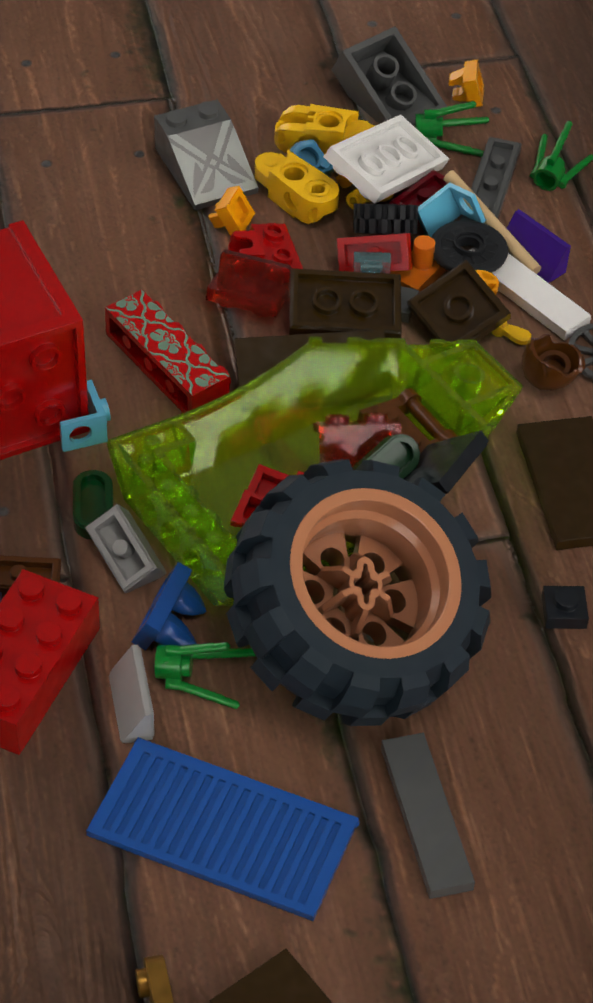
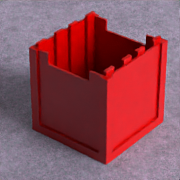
M24 220L8 224L7 228L0 229V460L61 441L59 425L61 421L89 415L83 319ZM78 427L70 433L69 437L88 432L89 427Z

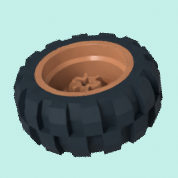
M338 459L310 465L302 475L287 476L265 495L236 535V548L227 558L224 590L228 598L234 599V605L226 614L237 646L240 648L250 645L258 658L250 668L271 691L280 684L296 695L292 704L293 707L324 721L333 712L341 714L342 723L349 726L382 725L390 717L406 719L432 704L469 670V660L482 649L488 630L490 612L481 606L492 597L487 560H476L472 548L478 543V536L463 512L454 518L440 503L441 499L446 495L423 477L417 478L413 483L400 478L399 466L374 460H363L358 468L353 470L350 460ZM346 542L355 544L354 553L350 557H348ZM321 560L328 562L331 566L324 567ZM303 564L306 566V571L303 570ZM395 572L401 582L390 585L389 583L393 580L390 574ZM335 587L336 589H338L337 595L333 597V591ZM342 606L345 609V613H343L338 607ZM394 626L408 633L409 636L406 641L390 627ZM362 633L369 635L375 645L368 644L364 640Z

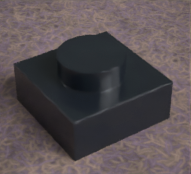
M543 586L541 597L545 629H587L589 616L584 586Z

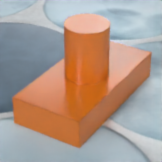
M421 235L414 239L413 250L411 251L413 269L390 271L388 273L401 274V286L416 289L419 292L430 286L447 271L434 260L435 240L427 235Z

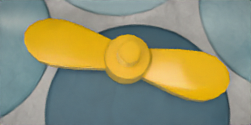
M507 321L492 331L494 336H506L519 345H527L531 340V333L528 330L507 324Z

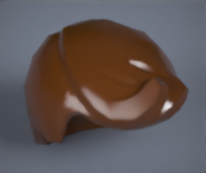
M549 334L532 338L527 343L522 355L524 376L530 384L539 390L553 391L566 387L584 371L586 366L581 351L574 344L565 342L555 343L551 340Z

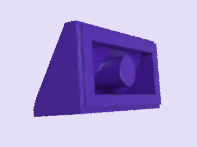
M520 209L515 211L507 229L541 266V270L537 275L550 283L566 273L571 246Z

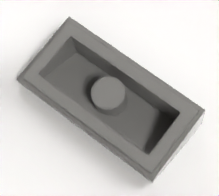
M119 504L113 506L85 527L125 593L153 582L167 573L130 512Z
M137 644L132 645L109 673L120 741L125 744L133 743L138 737L144 740H153L154 736L153 706L141 647Z

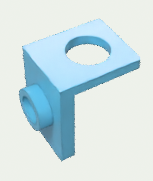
M450 182L418 207V220L425 235L430 237L440 227L453 222L461 214L477 222L484 223L486 221L475 194ZM464 199L468 201L473 210L467 206Z
M92 380L87 381L89 415L59 423L63 452L108 442L107 421L111 420L110 409L106 398H99ZM86 426L90 428V432L83 438L72 439L69 437L70 433L78 427Z

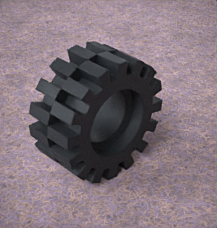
M354 204L353 233L417 234L418 205Z

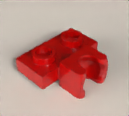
M285 223L251 224L250 231H234L230 237L228 256L238 258L234 271L238 276L260 275L261 270H263L267 282H290L291 268L303 269Z

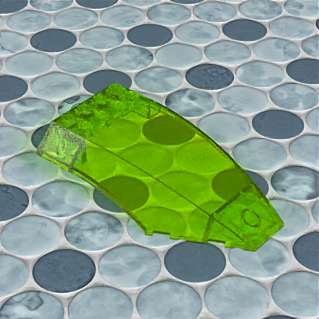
M309 336L307 344L243 386L185 413L108 439L107 448L127 504L176 562H180L192 569L189 577L214 606L234 605V599L226 596L224 580L227 558L236 548V535L242 527L231 526L230 522L244 490L248 489L258 464L287 475H297L298 470L305 473L310 465L338 459L350 460L353 468L357 462L378 445L357 423L359 410L397 398L401 392L408 388H413L421 396V403L446 429H452L458 436L482 430L488 438L521 393L523 385L476 340H457L451 342L444 339H431L429 345L407 344L405 338H375L366 340L360 337H348L347 343H322V337ZM410 413L405 414L429 441L434 439ZM346 542L348 557L354 553L355 544ZM321 560L324 567L331 566L328 562ZM303 564V570L306 571V566Z

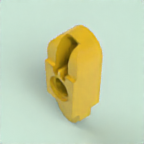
M310 104V106L293 105L283 111L275 125V145L278 149L287 153V150H290L295 143L314 139L325 155L330 146L374 127V125L365 120H358L359 111Z
M287 150V157L281 153L265 152L256 157L255 179L268 189V198L293 218L296 217L303 223L311 224L318 222L325 215L338 210V184L291 151Z

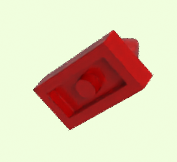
M410 233L337 238L339 271L370 273L413 269Z

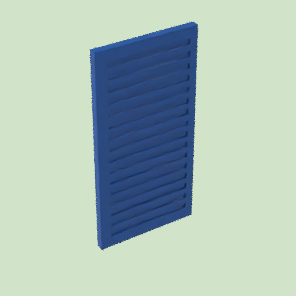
M138 737L134 741L131 751L89 824L86 836L314 921L353 833L359 826V818Z

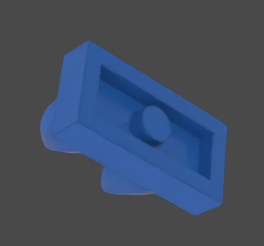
M180 562L175 565L163 581L131 641L133 644H138L145 651L153 641L162 645L182 646L197 644L188 627L171 613V611L183 615L206 613L205 604L201 596L187 582L192 569Z

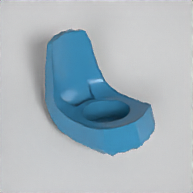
M314 139L297 142L289 150L329 177L335 172L333 165L324 158V153Z

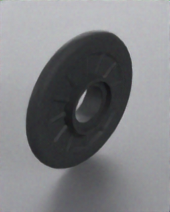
M469 220L450 222L440 227L432 235V238L435 240L434 260L449 272L467 260L474 270H486L492 273L504 264L508 256V245L504 237L493 227L481 222ZM461 246H474L477 250L467 251L462 249Z

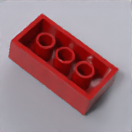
M22 569L0 602V748L20 755L100 629L98 597Z

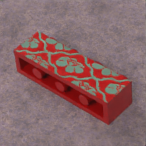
M140 290L105 307L106 335L191 422L229 403L231 378L226 368L218 365L207 354V351L200 343H196L189 337L183 326L177 321L174 322L164 312L163 307L158 301H153L143 290Z

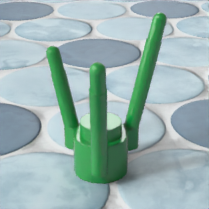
M471 101L439 109L424 110V114H415V128L438 148L482 157L483 150L438 140L436 137H443V127L489 123L490 119L488 117L443 119V115L476 107V102Z
M572 121L566 122L552 153L547 157H544L548 136L547 134H542L535 166L530 177L543 190L552 191L557 187L564 189L569 180L593 160V155L589 154L565 174V162L559 157V154L573 125Z
M228 642L182 646L158 645L155 655V678L166 680L165 689L181 690L220 705L237 709L240 706L237 700L184 682L182 679L183 677H191L193 659L255 657L256 655L252 648H230L231 646Z

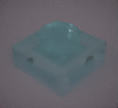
M354 252L353 272L390 274L391 253Z

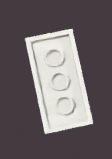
M401 114L330 146L324 155V158L333 165V169L338 174L346 177L358 188L359 193L364 198L371 200L374 204L416 183L432 170L437 172L442 170L449 161V158Z

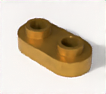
M163 954L143 958L144 968L135 969L140 998L149 997L150 1003H174Z

